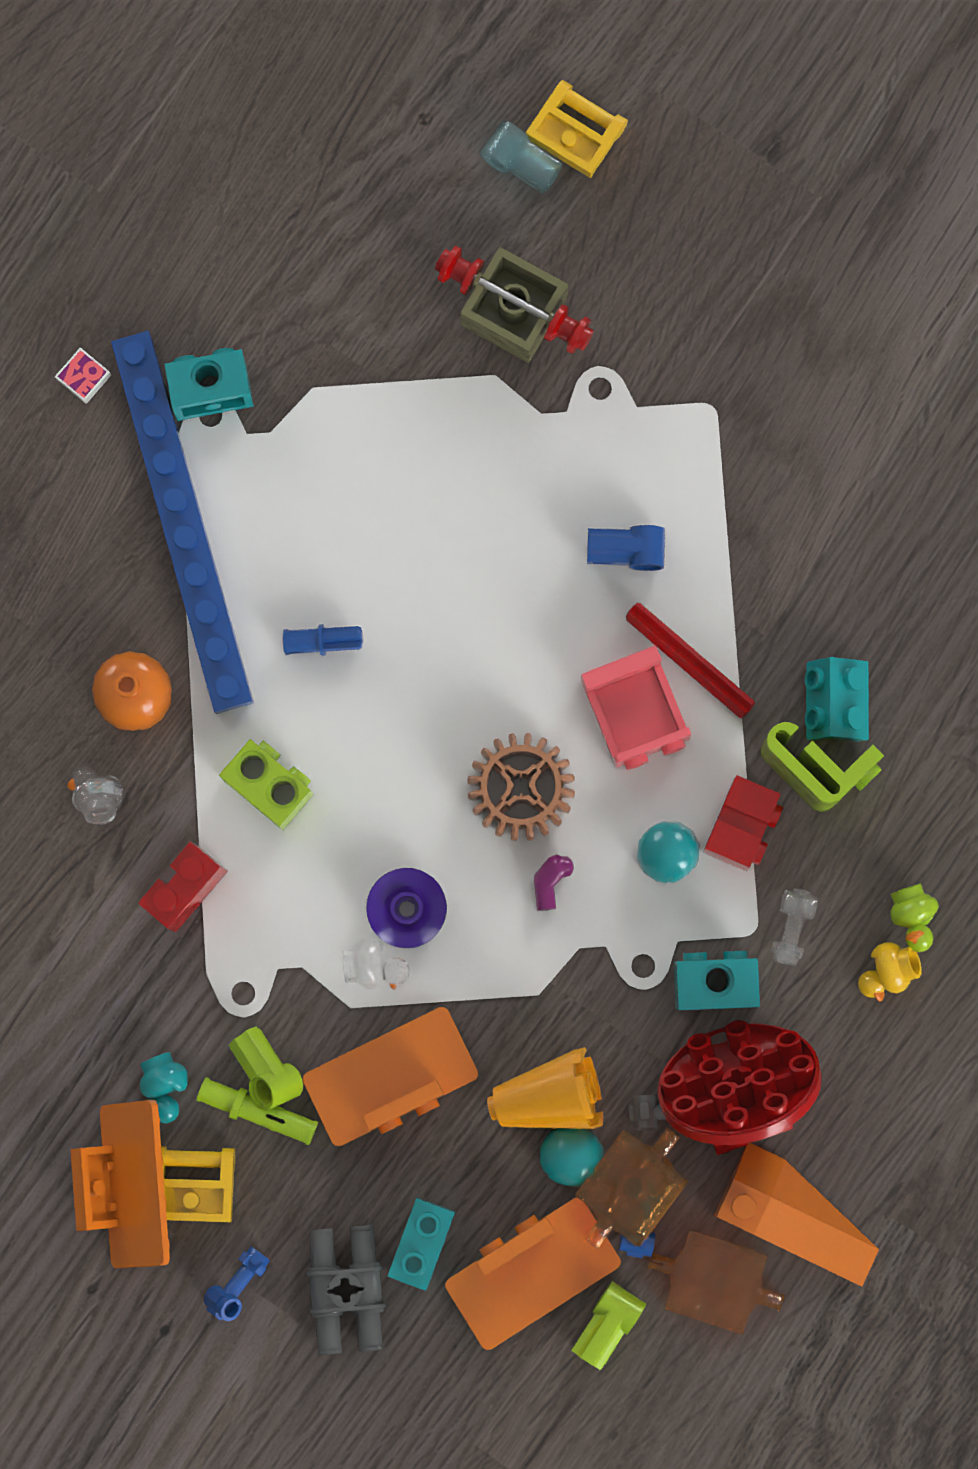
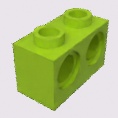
M249 739L219 774V777L283 831L314 795L307 787L311 780L295 766H292L289 771L277 762L281 755L264 740L257 745ZM253 759L264 762V772L260 777L248 779L244 776L243 770L247 762ZM281 785H290L295 790L293 800L286 805H280L274 801V792Z

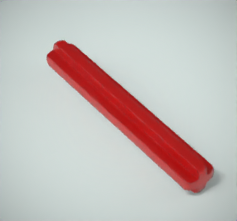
M636 603L627 612L626 621L736 716L744 718L752 710L755 704L753 699L644 605Z

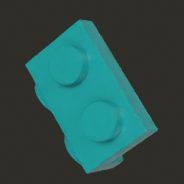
M827 657L807 662L804 678L806 686L805 725L807 740L836 739L857 742L869 740L868 661Z

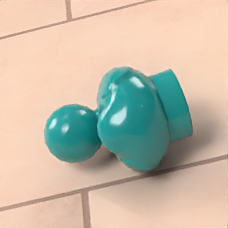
M167 1052L140 1064L144 1075L139 1083L142 1095L157 1102L160 1123L164 1124L174 1121L179 1115L180 1110L176 1099L168 1094L175 1090L183 1091L188 1085L187 1069L180 1063L174 1062L171 1053Z

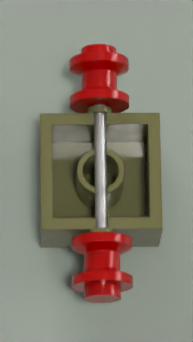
M457 245L451 251L445 249L435 265V270L439 272L438 281L445 283L450 278L460 283V293L465 296L473 287L475 288L460 313L461 326L527 363H530L543 339L549 342L556 337L567 342L566 351L570 354H573L577 348L583 351L588 345L594 333V330L589 328L591 319L585 316L580 321H577L568 316L569 307L564 305L568 298L567 283L501 247L496 251L484 274L481 271L485 261L477 258L472 263L462 258V248Z

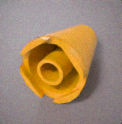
M585 1047L574 1049L494 1087L493 1096L487 1098L491 1119L493 1121L498 1120L501 1127L594 1129L603 1126V1111L597 1113L595 1111V1103L598 1100H602L601 1090L591 1056L584 1057L587 1049Z

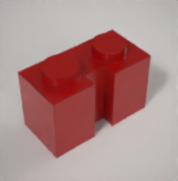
M736 775L703 853L745 871H748L752 863L759 865L768 846V843L762 841L766 827L775 828L784 806L777 804L781 794Z
M191 841L169 865L177 872L167 883L158 878L138 902L141 907L162 925L174 932L180 929L228 872L208 853Z

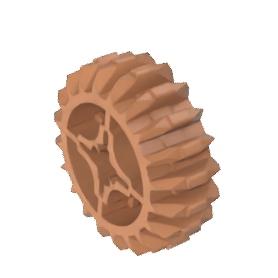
M530 733L525 734L524 745H517L515 734H509L510 747L504 748L499 738L495 739L493 744L497 750L496 754L493 755L486 748L481 750V755L488 761L486 765L479 761H473L472 768L481 773V776H468L467 779L468 784L479 786V790L468 793V799L472 801L481 799L482 803L473 808L474 815H480L487 811L489 815L484 818L482 825L488 828L494 821H497L499 824L495 835L498 837L504 834L506 827L512 828V841L518 840V829H526L528 841L534 840L532 828L536 826L539 827L543 836L548 835L549 829L545 822L549 819L555 826H560L562 820L555 814V811L559 810L568 814L571 807L567 803L562 802L561 799H570L575 796L574 790L563 788L564 784H570L575 780L574 774L561 775V771L570 765L569 760L562 759L555 763L554 759L559 755L560 749L555 746L548 754L545 753L544 749L547 739L543 737L538 741L537 747L531 746L532 735ZM515 756H527L538 760L523 771L515 770L509 764L506 765L503 762ZM547 769L550 771L555 784V793L549 805L536 790V783ZM493 770L500 775V778L507 786L505 793L501 796V800L495 806L491 802L487 791L488 781ZM531 777V781L528 784L531 796H522L521 792L520 796L514 795L512 797L514 784L511 778L514 780L520 778V781H522V778L528 780ZM520 803L527 804L540 813L526 819H516L504 815L507 810Z

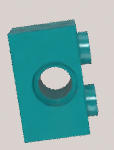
M221 348L215 350L212 355L197 358L193 355H184L177 357L171 363L164 364L171 405L177 421L254 407L247 365L242 349ZM214 376L218 378L213 386L203 387L199 385L205 377Z
M747 951L723 952V960H707V952L683 953V961L674 962L676 1010L760 1007L758 958L748 959ZM714 968L722 970L727 977V984L720 992H713L706 985V976Z
M417 1197L387 1277L426 1291L456 1211Z

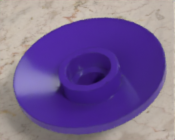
M399 868L384 874L375 882L367 898L366 912L372 930L385 943L398 948H415L428 943L439 933L446 919L447 903L441 886L432 876L415 868ZM404 902H411L415 906L414 913L409 917H405L400 913V906Z

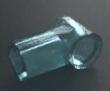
M507 121L501 122L480 152V156L494 169L506 174L511 172L542 194L550 189L562 169V163L530 143L529 137L521 129Z

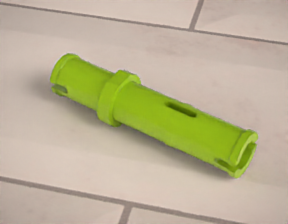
M205 1077L196 1099L198 1102L206 1103L230 1113L229 1118L237 1120L240 1117L271 1131L304 1142L308 1146L318 1125V1121L310 1120L280 1106L267 1111L261 1110L253 1103L247 1089L241 1087L238 1091L212 1081ZM268 1114L284 1120L285 1123L269 1118Z

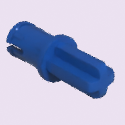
M319 624L316 629L283 630L285 655L320 652L321 656H325L326 652L359 650L363 646V632L359 626L325 628L323 624Z

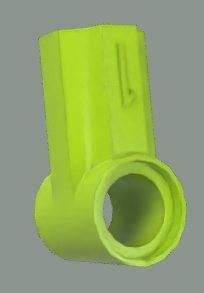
M255 1026L234 1038L228 1045L250 1079V1097L259 1109L267 1111L301 1095L303 1081L299 1071L290 1063L282 1064L260 1028Z
M611 1281L592 1311L594 1313L593 1317L571 1351L601 1370L616 1349L624 1334L627 1335L646 1307V1303Z

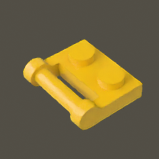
M561 80L526 131L525 138L591 178L614 142L623 133L628 120L619 114L613 116L573 91L571 84ZM566 104L606 129V131L601 136L559 109L560 106Z
M161 1146L167 1220L232 1222L235 1148H222L221 1152L167 1150L166 1146ZM166 1166L220 1168V1180L165 1179Z

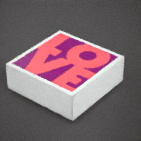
M79 348L56 374L55 378L87 404L110 378L111 373L82 348Z

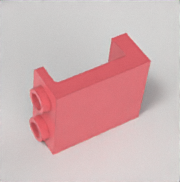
M656 645L581 674V683L615 768L625 765L626 770H631L648 763L647 756L662 750L663 755L666 756L680 751L686 747L684 741L689 740L691 737L690 729L685 725L661 666L662 659Z

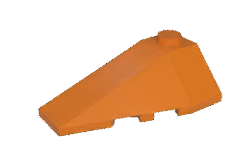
M747 1143L748 1145L745 1146L713 1216L859 1286H863L879 1249L785 1159L752 1143Z

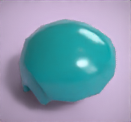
M663 821L653 825L643 834L638 842L637 860L643 872L655 881L674 883L687 876L696 867L699 860L700 844L693 830L681 822Z
M556 1128L546 1135L540 1146V1164L548 1178L554 1182L571 1187L584 1186L598 1177L604 1165V1147L596 1134L589 1129Z

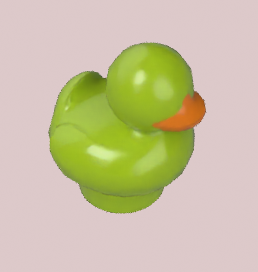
M921 883L891 893L894 905L891 908L890 917L893 924L908 928L905 940L908 947L913 951L924 952L928 950L933 944L934 938L932 931L926 924L931 922L938 910L937 900L924 893Z

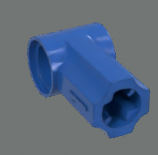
M637 525L630 527V530L588 528L587 564L629 565L630 569L640 571L664 569V527Z

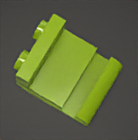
M782 722L775 725L761 745L763 760L813 810L825 812L833 808L854 786L861 791L882 770L877 763L884 757L872 745L843 772L811 741L796 759L784 747L799 729L797 725L790 722Z

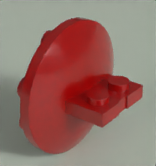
M735 1020L726 1027L706 1034H695L688 1039L687 1044L664 1067L658 1082V1099L664 1117L676 1131L690 1139L712 1144L716 1154L720 1155L748 1145L747 1143L793 1129V1124L808 1112L817 1099L821 1088L822 1074L816 1052L796 1031L774 1025L748 1024L743 1020ZM722 1032L726 1033L728 1041L712 1045L711 1036Z

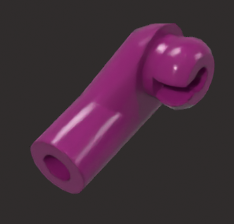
M556 854L548 857L535 873L534 888L537 911L557 909L554 887L562 878L571 876L574 870V864L568 856Z

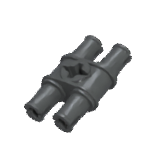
M374 1225L350 1227L352 1264H348V1268H340V1265H336L333 1228L309 1230L311 1267L307 1268L306 1276H309L311 1309H308V1312L311 1314V1318H315L318 1355L342 1353L340 1315H344L343 1311H352V1314H356L359 1351L382 1350L380 1312H384L386 1303H383L380 1270H383V1265H381L380 1261L376 1260ZM342 1278H349L350 1285L364 1288L352 1293L349 1301H344L342 1294L328 1291L340 1286Z

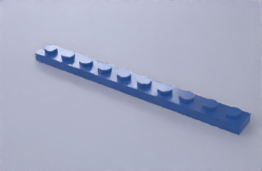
M144 331L111 341L214 713L219 714L253 704L254 700L152 336L149 331Z

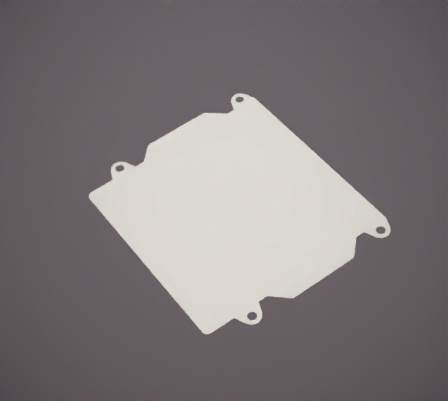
M596 366L583 372L576 382L567 412L541 414L496 375L313 387L269 433L247 434L236 410L223 412L220 423L213 427L203 425L199 417L183 420L179 431L180 440L254 703L219 714L214 713L187 617L199 847L228 870L202 901L206 975L219 1003L228 1013L245 1018L259 1012L269 998L278 969L300 967L350 1008L538 996L580 948L606 947L621 978L629 986L647 990L660 984L668 973L677 942L746 937L755 932L758 927L754 863L751 864L748 871H745L703 853L735 776L738 775L747 779L742 718L736 716L657 647L662 659L661 666L685 725L690 729L691 737L689 740L684 741L686 747L680 751L666 756L663 755L662 750L647 756L648 763L631 770H626L625 765L615 768L581 683V674L655 646L626 621L625 618L632 606L636 603H641L740 688L717 411L713 406L708 403H689L637 407L623 379L610 368ZM595 378H605L610 382L612 390L606 399L597 400L590 395L588 390L589 384ZM637 525H655L665 528L664 569L640 571L630 569L629 565L587 564L588 528L630 530V527ZM319 624H323L325 628L359 626L363 632V646L359 650L326 652L325 656H321L320 652L285 655L283 630L316 629ZM512 733L516 736L517 745H524L526 733L532 735L531 746L537 747L538 741L542 737L546 738L547 744L544 752L548 754L553 747L557 746L560 749V753L554 759L555 763L562 759H568L570 765L561 771V775L569 773L574 774L575 777L574 782L563 785V788L575 791L574 798L561 799L562 802L567 803L571 807L570 812L567 814L556 810L555 814L560 817L562 823L557 827L548 819L545 823L548 826L549 834L546 836L541 834L538 826L532 828L534 832V840L532 841L527 840L526 829H518L519 837L517 841L511 840L512 828L509 827L505 828L504 834L501 837L496 836L495 831L499 823L494 821L491 826L485 828L482 822L489 815L486 811L480 815H474L473 808L482 803L481 799L475 801L468 799L469 792L479 790V786L468 784V776H481V773L472 768L473 761H479L486 765L488 761L481 755V750L486 748L493 755L496 754L497 750L494 747L493 741L497 738L502 741L504 748L510 747L509 734ZM249 739L257 745L264 740L281 755L277 762L289 771L292 766H295L311 780L307 787L314 795L283 831L219 777V774ZM515 756L503 762L506 765L509 764L515 770L523 771L538 760L527 756ZM258 759L247 762L243 770L244 776L248 779L260 777L264 772V762ZM547 769L536 783V790L549 805L555 793V784L550 771ZM493 770L488 781L487 791L491 802L495 806L501 800V796L505 793L507 786L500 778V775ZM531 777L528 780L522 778V781H520V778L515 780L511 778L514 784L512 797L514 795L520 796L521 792L522 796H531L528 790ZM290 785L279 786L274 792V801L280 805L290 803L295 796L294 788ZM523 803L516 804L504 813V815L516 819L531 818L540 814L536 809ZM663 821L681 822L693 830L700 844L699 860L696 867L687 876L674 883L655 881L643 872L637 860L639 840L650 827ZM556 854L568 856L574 864V870L571 876L562 878L554 887L557 909L537 911L534 888L535 873L548 857ZM399 868H415L426 872L439 883L446 898L447 914L441 930L431 941L415 948H398L385 943L372 930L367 918L366 904L371 888L384 874ZM411 902L402 903L399 909L401 915L405 917L411 916L415 911L414 904ZM641 954L650 956L655 963L653 974L646 978L636 976L631 968L633 959ZM392 974L395 975L398 982H401L396 986L395 990L389 985V977ZM239 982H248L254 987L255 997L248 1005H239L232 999V989Z

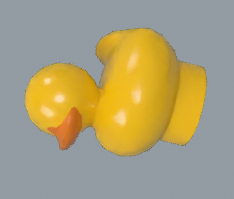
M893 942L878 945L871 953V957L875 958L876 970H868L862 973L858 980V988L864 996L876 998L879 1002L884 999L885 989L890 993L903 992L909 986L911 980L921 976L922 969L918 953L910 947L902 948Z

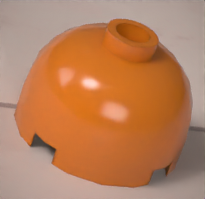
M132 651L115 654L102 663L94 676L92 695L95 707L106 722L119 730L135 731L149 729L163 719L171 706L172 688L170 676L159 661L147 654Z

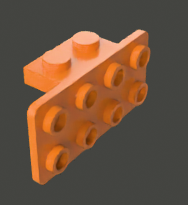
M439 1007L308 1071L303 1076V1083L331 1142L335 1146H343L377 1128L382 1135L401 1126L403 1122L400 1117L414 1110L419 1117L439 1107L438 1098L476 1080L478 1070L449 1011L444 1007Z
M155 1100L103 1105L100 1108L102 1146L70 1149L76 1231L108 1228L110 1258L114 1268L167 1265L170 1260V1243L167 1229L158 1104Z
M579 1197L573 1198L539 1221L535 1215H532L514 1227L517 1235L503 1243L500 1237L479 1249L483 1257L447 1279L445 1283L446 1290L484 1349L491 1350L619 1268L621 1264L620 1257L583 1199Z

